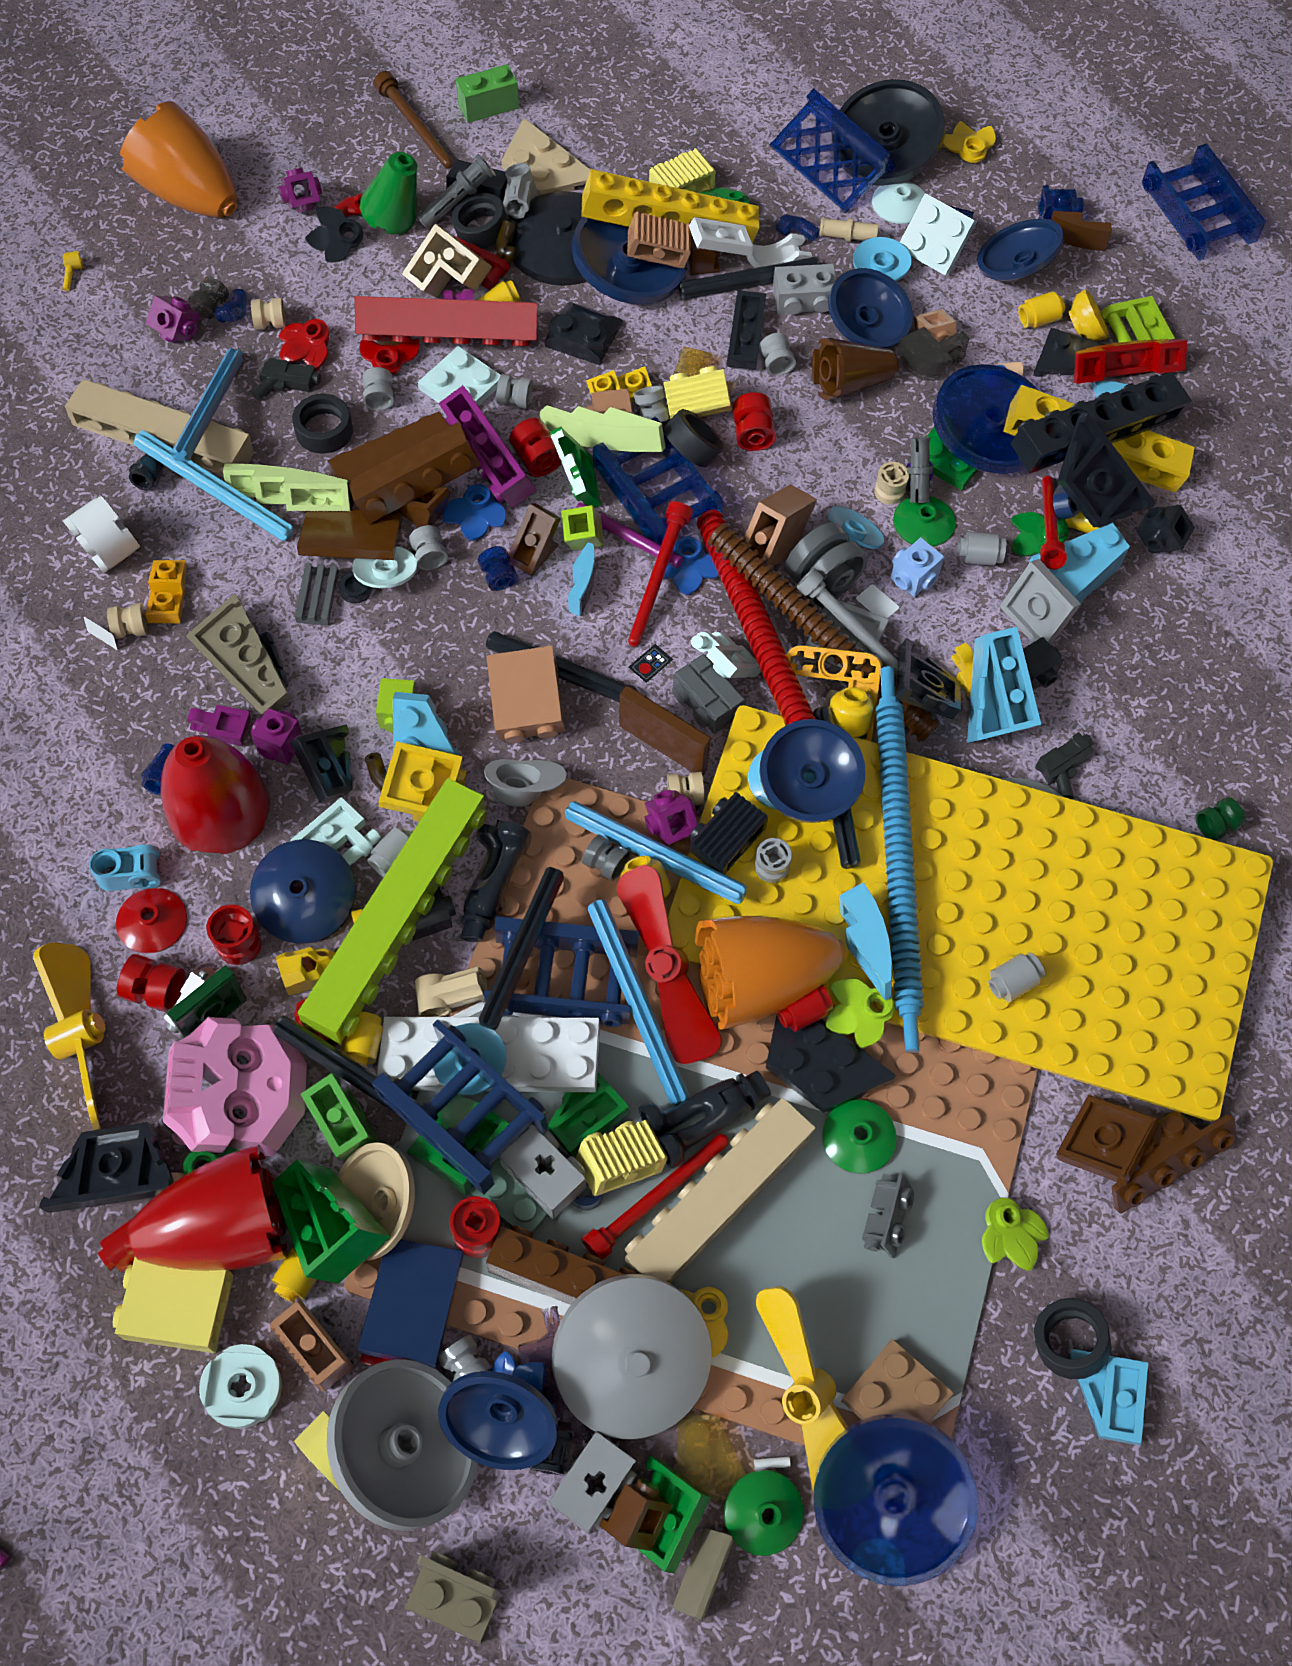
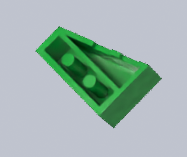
M296 1159L272 1182L301 1267L307 1278L339 1284L391 1237L328 1167Z

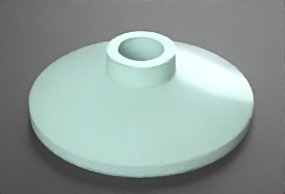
M907 181L879 186L873 194L872 205L875 212L886 221L896 224H908L911 222L925 192L917 185Z
M397 546L394 560L355 558L352 566L353 574L359 582L367 586L391 588L406 583L415 575L417 560L410 551Z

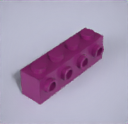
M464 385L438 403L447 416L445 420L449 426L460 422L474 446L481 464L476 470L484 480L489 477L493 483L489 489L499 502L505 499L513 509L537 491Z

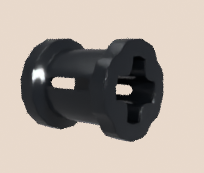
M558 1429V1436L551 1460H549L548 1456L541 1463L530 1467V1470L565 1476L566 1468L563 1467L567 1441L572 1440L573 1434Z

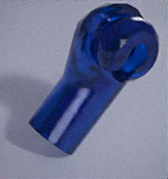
M234 289L231 301L216 308L215 315L219 322L226 323L228 321L231 323L245 317L246 292L243 289Z

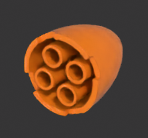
M172 101L157 104V111L146 121L140 117L122 144L120 155L124 158L122 171L144 189L176 207L209 217L222 218L224 216H231L238 206L233 180L217 148L197 122L177 103Z
M729 916L699 921L696 927L695 944L697 947L702 946V951L699 954L700 968H697L699 982L710 1017L718 1016L720 1020L718 1025L721 1030L752 1023L786 1009L788 1005L824 985L841 968L842 961L846 960V948L841 939L838 940L833 933L817 926L796 920L768 916Z

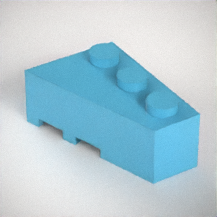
M1110 523L1063 543L1067 550L1066 563L1059 569L1049 570L1082 603L1093 590L1101 586L1121 567L1130 546L1115 525ZM1040 553L1032 556L1029 563L1040 559Z
M1013 627L976 638L974 642L967 743L1041 725L1018 628Z

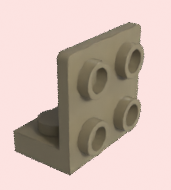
M435 1551L432 1552L429 1559L420 1555L417 1564L422 1566V1569L405 1605V1609L481 1643L502 1594L494 1589L496 1580L474 1569L470 1570L467 1577L456 1571L459 1563Z

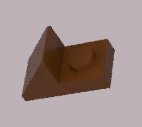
M537 503L529 504L506 561L532 576L558 547L559 544L554 542L552 538L561 518Z

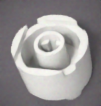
M102 496L94 498L63 520L74 536L79 533L81 534L76 539L91 557L97 554L92 559L103 573L140 548L135 538Z

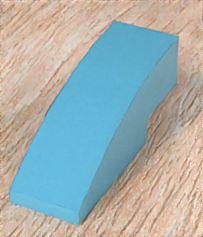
M863 882L839 895L840 914L849 925L846 928L847 948L886 1001L891 998L892 959L889 937L876 901Z

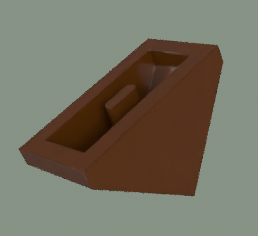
M439 487L397 509V511L402 512V515L418 528L433 525L443 514L448 503L450 491L446 487Z

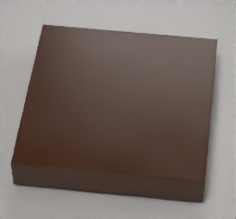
M1088 1095L1056 1155L1059 1161L1127 1186L1159 1124L1155 1117Z

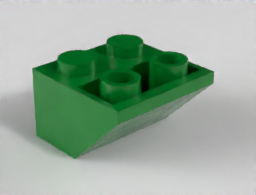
M456 1095L437 1114L439 1119L436 1122L444 1130L449 1126L454 1128L479 1102ZM491 1112L464 1139L466 1143L463 1147L472 1156L476 1152L481 1153L509 1123L494 1112ZM419 1135L408 1149L407 1154L467 1197L474 1185L425 1139Z

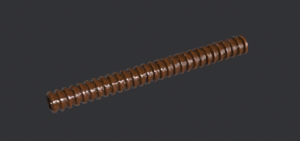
M728 522L721 524L710 535L708 545L710 547L715 546V552L717 554L722 553V558L725 561L730 560V566L732 568L737 567V572L740 575L744 573L745 580H751L754 588H760L759 593L761 595L766 594V599L769 602L773 601L776 609L781 608L782 615H788L791 623L796 622L798 630L803 629L806 637L811 636L813 644L818 643L821 648L864 652L862 648L857 649L855 647V641L850 642L848 640L849 636L847 634L842 635L840 633L841 628H835L832 620L827 621L825 619L827 615L825 613L820 614L817 606H811L812 601L810 599L805 600L803 598L804 594L802 592L798 593L795 585L790 586L789 579H783L780 571L775 572L773 564L768 565L765 557L760 558L758 550L753 551L750 543L745 544L743 536L738 537V532L735 529L731 531V526ZM834 654L828 657H833V662L836 665L841 664L843 667V661L838 655ZM849 656V677H852L851 670L863 671L865 678H868L869 673L876 671V666L870 664V659H866L865 664H853L852 662L855 657ZM880 690V697H879V699L882 698V691H881V690ZM899 700L903 705L904 728L908 727L910 729L909 734L911 736L915 734L918 737L916 740L919 743L926 740L939 726L938 723L940 721L937 718L933 720L930 711L926 713L922 708Z

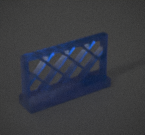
M813 88L806 96L808 103L769 145L846 213L884 172L888 175L896 165L887 150ZM811 113L816 118V127L802 129V122ZM833 132L835 134L833 144L820 145L822 133ZM815 135V146L801 148L802 136ZM796 137V149L783 150L780 147L787 138ZM851 148L853 150V160L839 162V150ZM834 151L833 163L820 164V152ZM815 153L814 165L803 167L801 165V155ZM871 165L874 168L868 177L858 178V166ZM853 167V179L838 181L839 169ZM833 170V182L821 183L819 181V171ZM852 186V194L845 202H842L838 198V188Z

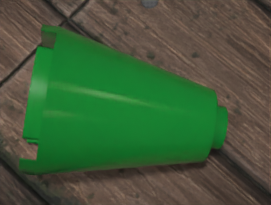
M395 152L389 156L361 197L360 211L363 218L371 227L376 229L378 226L385 229L386 234L395 235L407 232L411 229L417 218V162L411 155L404 152Z

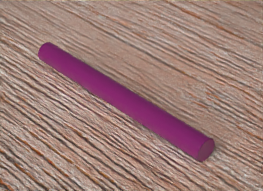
M580 502L577 504L576 508L584 507L587 505ZM598 512L601 515L603 529L657 558L661 545ZM672 552L668 564L678 569L683 562V557Z

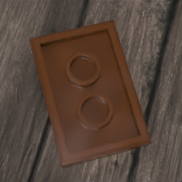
M360 510L307 511L297 544L298 555L394 560L402 525V512H391L369 524Z
M626 686L620 693L619 726L687 770L702 772L703 776L708 769L710 736L630 686Z

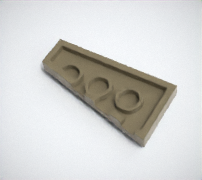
M235 593L186 635L188 640L262 717L268 708L278 711L292 699L243 604Z

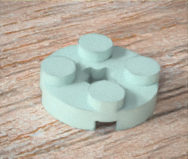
M246 1344L230 1346L223 1350V1353L218 1355L214 1361L211 1360L205 1367L199 1386L200 1399L208 1414L221 1425L235 1429L252 1427L268 1419L272 1410L276 1407L282 1391V1378L276 1362L260 1348ZM245 1375L246 1381L251 1384V1389L246 1391L243 1397L237 1398V1392L231 1390V1384L239 1382L240 1376Z

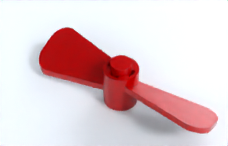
M638 866L620 877L617 893L649 951L645 967L649 976L658 983L666 1042L672 1056L678 1063L691 1064L716 1054L721 1047L722 1036L686 975L689 969L687 955L683 950L673 947L661 877L658 871L651 866Z

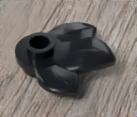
M333 207L317 208L316 214L321 226L312 230L305 237V240L312 248L325 251L327 263L340 262L348 256L351 248L357 247L362 242L363 229L355 220L346 219L339 209ZM352 232L354 236L352 238H345L344 234Z

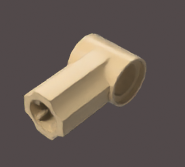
M479 966L446 976L443 974H427L415 980L420 1017L447 1016L451 1013V1008L483 1000L485 990L489 991L488 981Z

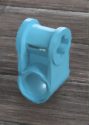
M136 845L127 848L102 849L94 853L90 858V871L100 888L106 891L134 888L148 889L158 887L161 884V877L157 874V860L160 858V849L156 846ZM116 867L112 872L102 874L106 868Z

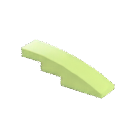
M546 405L539 412L542 421L550 432L562 427L584 447L627 452H662L665 449L662 423L610 407L602 414L578 406L572 413Z
M224 464L223 474L225 482L248 497H256V502L259 504H286L287 511H350L348 480L287 467L258 464Z

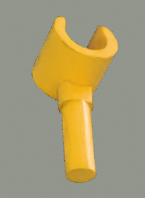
M79 251L66 252L62 256L65 266V277L62 287L64 291H70L74 275L73 270L83 269V260L79 256Z

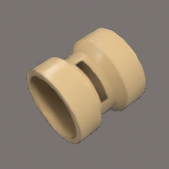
M272 298L270 303L264 302L262 299L251 300V313L255 330H264L271 324L276 329L286 327L285 308L282 298Z
M892 461L880 467L874 489V494L880 502L893 505L902 501L909 480L907 468L899 462Z
M142 603L131 604L129 608L124 609L119 606L107 608L109 630L114 635L115 640L124 639L128 634H134L137 637L148 635L147 619Z
M691 772L689 776L682 777L678 773L667 774V790H676L686 798L689 797L695 806L704 805L702 772Z

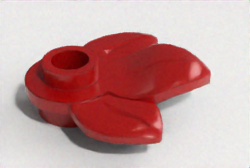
M311 319L304 324L292 323L287 325L278 335L285 342L280 350V359L289 361V364L304 359L307 365L315 366L317 371L328 356V348L326 346L330 336L328 325L321 319Z
M381 335L380 341L361 340L359 351L365 360L372 363L373 367L385 368L394 375L400 371L402 364L414 360L419 352L420 345L418 339H410V342L392 341V335Z

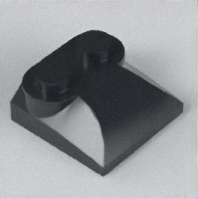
M568 302L561 314L555 316L550 321L549 333L545 339V347L600 365L623 320L573 302Z

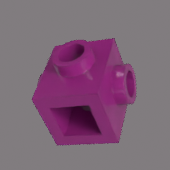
M303 167L286 171L287 177L281 179L282 185L278 186L283 204L288 203L290 209L296 207L298 213L315 209L313 203L320 201L319 195L322 194L318 177H313L312 171L304 173ZM296 185H301L304 188L303 196L295 195L294 187Z
M154 296L145 324L160 332V337L168 342L178 343V340L190 341L197 330V322L201 313L191 308V303L181 297Z
M270 708L266 710L262 718L259 717L255 721L251 731L257 752L268 760H276L287 766L295 754L290 743L296 737L303 736L298 719L287 711L278 712Z
M676 790L661 791L654 796L653 800L644 803L648 812L644 819L652 835L656 834L668 845L690 836L698 825L695 818L697 811L694 803L689 797L686 798Z

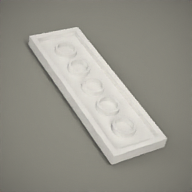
M384 1017L377 1075L379 1076L384 1073L392 1081L396 1077L401 1079L437 1044L439 1039L432 1025L437 1019L448 1028L450 1025L479 1024V1017ZM502 1017L498 1028L494 1030L502 1039L507 1053L506 1067L501 1077L518 1092H596L600 1040L599 1018ZM432 1069L411 1091H440L444 1086L438 1081Z

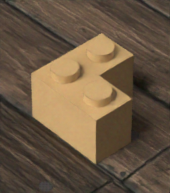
M435 224L402 275L425 293L437 298L452 276L463 285L476 291L492 266L451 233Z

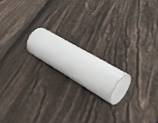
M790 1457L754 1459V1470L791 1466Z

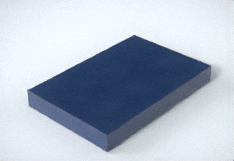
M400 1239L392 1250L383 1255L358 1345V1353L390 1360H412L436 1368L460 1272L463 1251Z

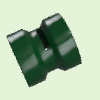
M1230 797L1217 801L1213 808L1206 807L1198 811L1195 817L1197 827L1205 838L1215 841L1223 838L1226 835V831L1233 832L1242 828L1246 820L1241 806Z

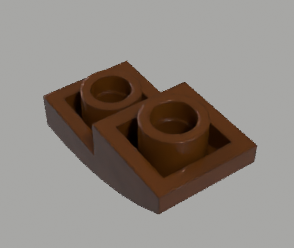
M1053 211L1050 220L1061 226L1065 244L1089 250H1106L1112 232L1111 223L1082 221V212Z

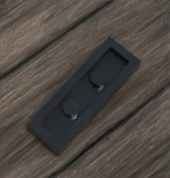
M737 290L727 367L756 370L767 293Z

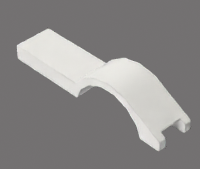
M696 217L693 218L689 225L697 248L746 255L747 260L754 268L813 257L811 252L799 250L798 246L802 245L805 241L804 235L791 233L785 239L775 244L760 246L752 244L744 225Z

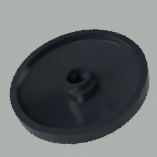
M900 79L875 82L854 93L840 108L832 128L833 149L840 166L856 180L878 186L902 183L923 172L937 157L945 136L944 115L936 97L925 87L912 81Z
M558 191L542 194L531 200L529 210L524 214V218L514 219L511 216L509 222L517 225L511 246L517 250V256L513 263L525 275L539 282L551 285L566 286L587 282L575 265L571 249L573 235L577 224L582 218V193Z

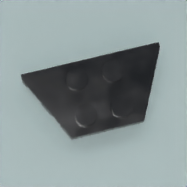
M1081 413L1078 417L1058 482L1092 527H1103L1113 523L1115 519H1123L1133 515V512L1154 507L1156 504L1154 499L1089 413Z
M906 638L899 647L896 698L953 720L961 710L960 682L942 669L931 657H927L924 661L911 651L915 644Z
M776 1015L765 1068L821 1112L830 1111L847 1100H855L862 1097L866 1092L882 1085L887 1086L895 1079L896 1075L843 1034H838L828 1029L826 1021L823 1019L795 1032L790 1027L784 1028Z
M148 1122L81 1132L72 1147L70 1157L64 1161L57 1173V1176L62 1179L50 1199L45 1196L42 1198L39 1208L47 1213L154 1198L162 1190L174 1183L155 1127Z

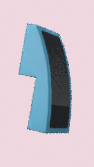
M590 542L586 544L572 565L573 583L575 585L568 594L569 612L581 616L590 598L595 577L594 544Z

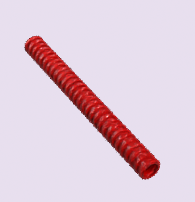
M709 510L702 513L697 519V528L718 571V575L737 614L740 625L750 643L756 661L760 665V670L770 688L780 715L784 719V724L788 725L799 720L816 719L762 603V599L757 589L752 586L753 582L751 580L746 581L744 573L740 575L737 572V567L732 568L730 566V560L725 561L722 558V553L717 554L715 552V546L710 547L708 545L710 535L717 527L726 523L722 513L718 510Z

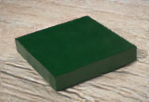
M225 965L166 1012L181 1036L185 1038L201 1025L207 1017L226 1018L245 1003L247 998L235 975Z

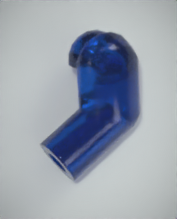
M789 214L779 217L780 221L776 224V230L785 236L790 233L792 228L810 241L816 239L820 233V229L805 218Z

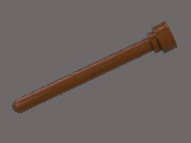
M387 70L377 74L373 82L375 89L381 96L390 98L440 163L446 169L453 166L452 158L398 91L397 79Z

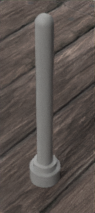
M815 568L808 572L796 585V588L804 596L816 597L872 654L880 658L885 667H893L894 676L897 678L898 660L825 588L826 584L822 581L824 577Z

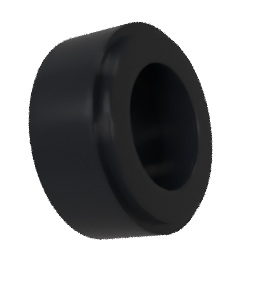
M353 572L345 574L339 581L340 595L346 602L353 604L362 603L371 595L372 587L359 582Z

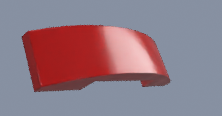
M1155 339L1128 341L1080 350L1076 352L1074 383L1104 381V377L1151 371L1157 374L1185 371L1188 340Z

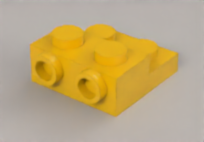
M396 741L378 801L379 807L411 814L413 820L419 822L447 778L465 786L467 770L462 769L463 756Z

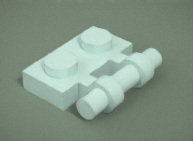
M701 632L691 640L694 648L700 652H709L707 657L714 663V670L724 678L756 677L761 672L756 658L742 645H736L729 636L722 632Z
M341 797L290 841L299 839L316 840L337 850L349 840L353 846L342 856L351 866L360 857H367L371 853L373 846L382 838L374 829L363 837L358 831L366 825L364 818Z

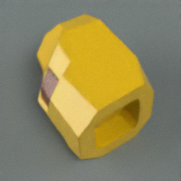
M308 947L293 952H284L276 956V962L288 995L299 994L313 989L335 955V952L326 948L312 949Z

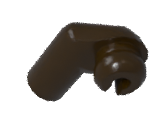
M503 220L497 237V257L512 263L517 256L516 248L511 246L517 225Z
M374 752L365 757V763L371 781L381 792L387 772L381 754Z

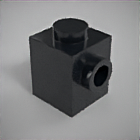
M1044 637L1023 648L1033 690L1041 685L1044 688L1052 685L1058 679V672L1064 661L1058 649L1050 645Z

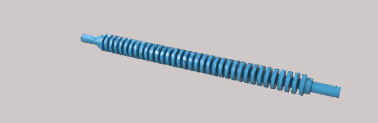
M886 666L880 669L882 698L879 699V704L876 706L878 751L880 755L881 796L883 797L884 846L886 848L885 856L887 857L885 860L887 866V891L889 892L888 900L890 901L888 908L890 910L889 918L891 919L889 921L891 927L890 936L892 937L890 939L892 945L891 954L893 955L892 963L894 964L892 971L895 973L893 974V981L896 982L893 987L894 991H896L894 993V999L896 1000L895 1009L899 1010V1016L903 1018L905 1052L914 1053L920 1051L918 1017L921 1016V1009L924 1008V1001L921 1000L924 996L923 991H921L923 989V983L921 982L922 973L920 972L922 968L919 963L921 962L920 946L918 945L920 939L917 936L919 935L918 919L916 918L918 910L916 909L917 896L915 892L916 884L914 883L915 867L913 865V840L911 839L912 824L910 822L911 810L909 805L908 767L906 763L905 724L903 721V705L896 698L894 668Z

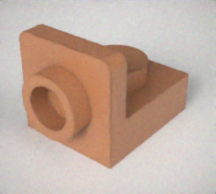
M939 309L914 316L915 328L927 338V353L930 356L956 350V321L945 311Z

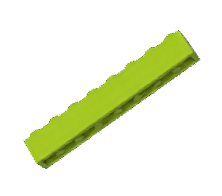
M449 778L445 780L298 1011L302 1025L340 1045L346 1035L350 1037L355 1032L360 1022V1012L365 1004L371 1005L379 991L378 983L384 974L389 975L394 969L398 960L396 954L403 944L407 945L412 940L416 931V922L421 914L426 915L430 911L435 899L433 895L439 885L444 886L448 882L452 873L451 866L457 856L461 858L467 851L470 844L469 837L473 830H478L483 825L487 817L484 795Z

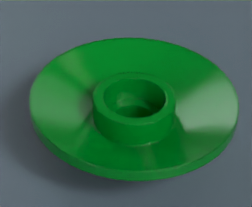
M929 496L930 502L918 503V501L912 503L909 497L902 501L894 512L893 523L895 530L909 544H914L921 537L932 547L939 546L952 536L955 529L956 521L951 508L942 500Z
M850 1100L840 1104L830 1112L823 1126L822 1141L828 1157L839 1168L850 1173L866 1174L880 1169L889 1161L896 1147V1129L891 1117L883 1108L870 1101ZM856 1128L865 1129L868 1135L867 1138L864 1140L857 1139L854 1135V1130Z
M756 1470L745 1474L736 1481L727 1495L724 1505L726 1529L729 1535L732 1536L733 1541L748 1553L758 1556H769L781 1552L794 1541L802 1525L803 1504L797 1488L788 1478L775 1471ZM767 1508H772L774 1512L772 1520L767 1523L763 1522V1511Z

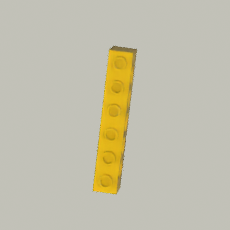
M594 169L590 170L582 194V217L629 227L634 213L639 212L640 214L646 213L657 218H667L668 221L671 219L677 220L685 224H690L693 218L696 217L744 225L752 243L759 230V206Z
M1021 385L1010 403L1003 432L1015 436L1018 432V427L1026 420H1038L1054 410L1063 411L1069 409L1074 403ZM1150 430L1112 443L1140 481L1168 491L1177 492L1190 475L1195 448L1191 445Z

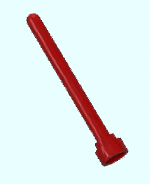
M1047 475L1042 479L1046 543L1040 549V560L1048 569L1054 570L1061 568L1066 563L1067 550L1066 546L1059 541L1057 516L1053 507L1054 479L1052 476Z
M671 501L665 514L668 527L628 638V644L631 647H638L641 643L680 529H684L685 525L690 523L693 509L684 503Z
M718 1134L606 1228L600 1227L598 1230L594 1228L581 1238L587 1251L602 1260L612 1253L611 1248L616 1245L615 1240L724 1150L729 1144V1138L725 1134Z

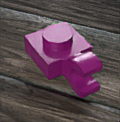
M216 705L214 713L191 708L187 722H191L190 730L207 732V735L210 737L218 738L228 744L242 746L251 715L246 710Z

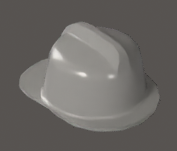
M500 759L490 762L484 769L485 778L492 784L494 801L513 807L528 806L538 799L543 791H550L561 786L567 777L566 771L562 766L551 761L542 760L517 761Z

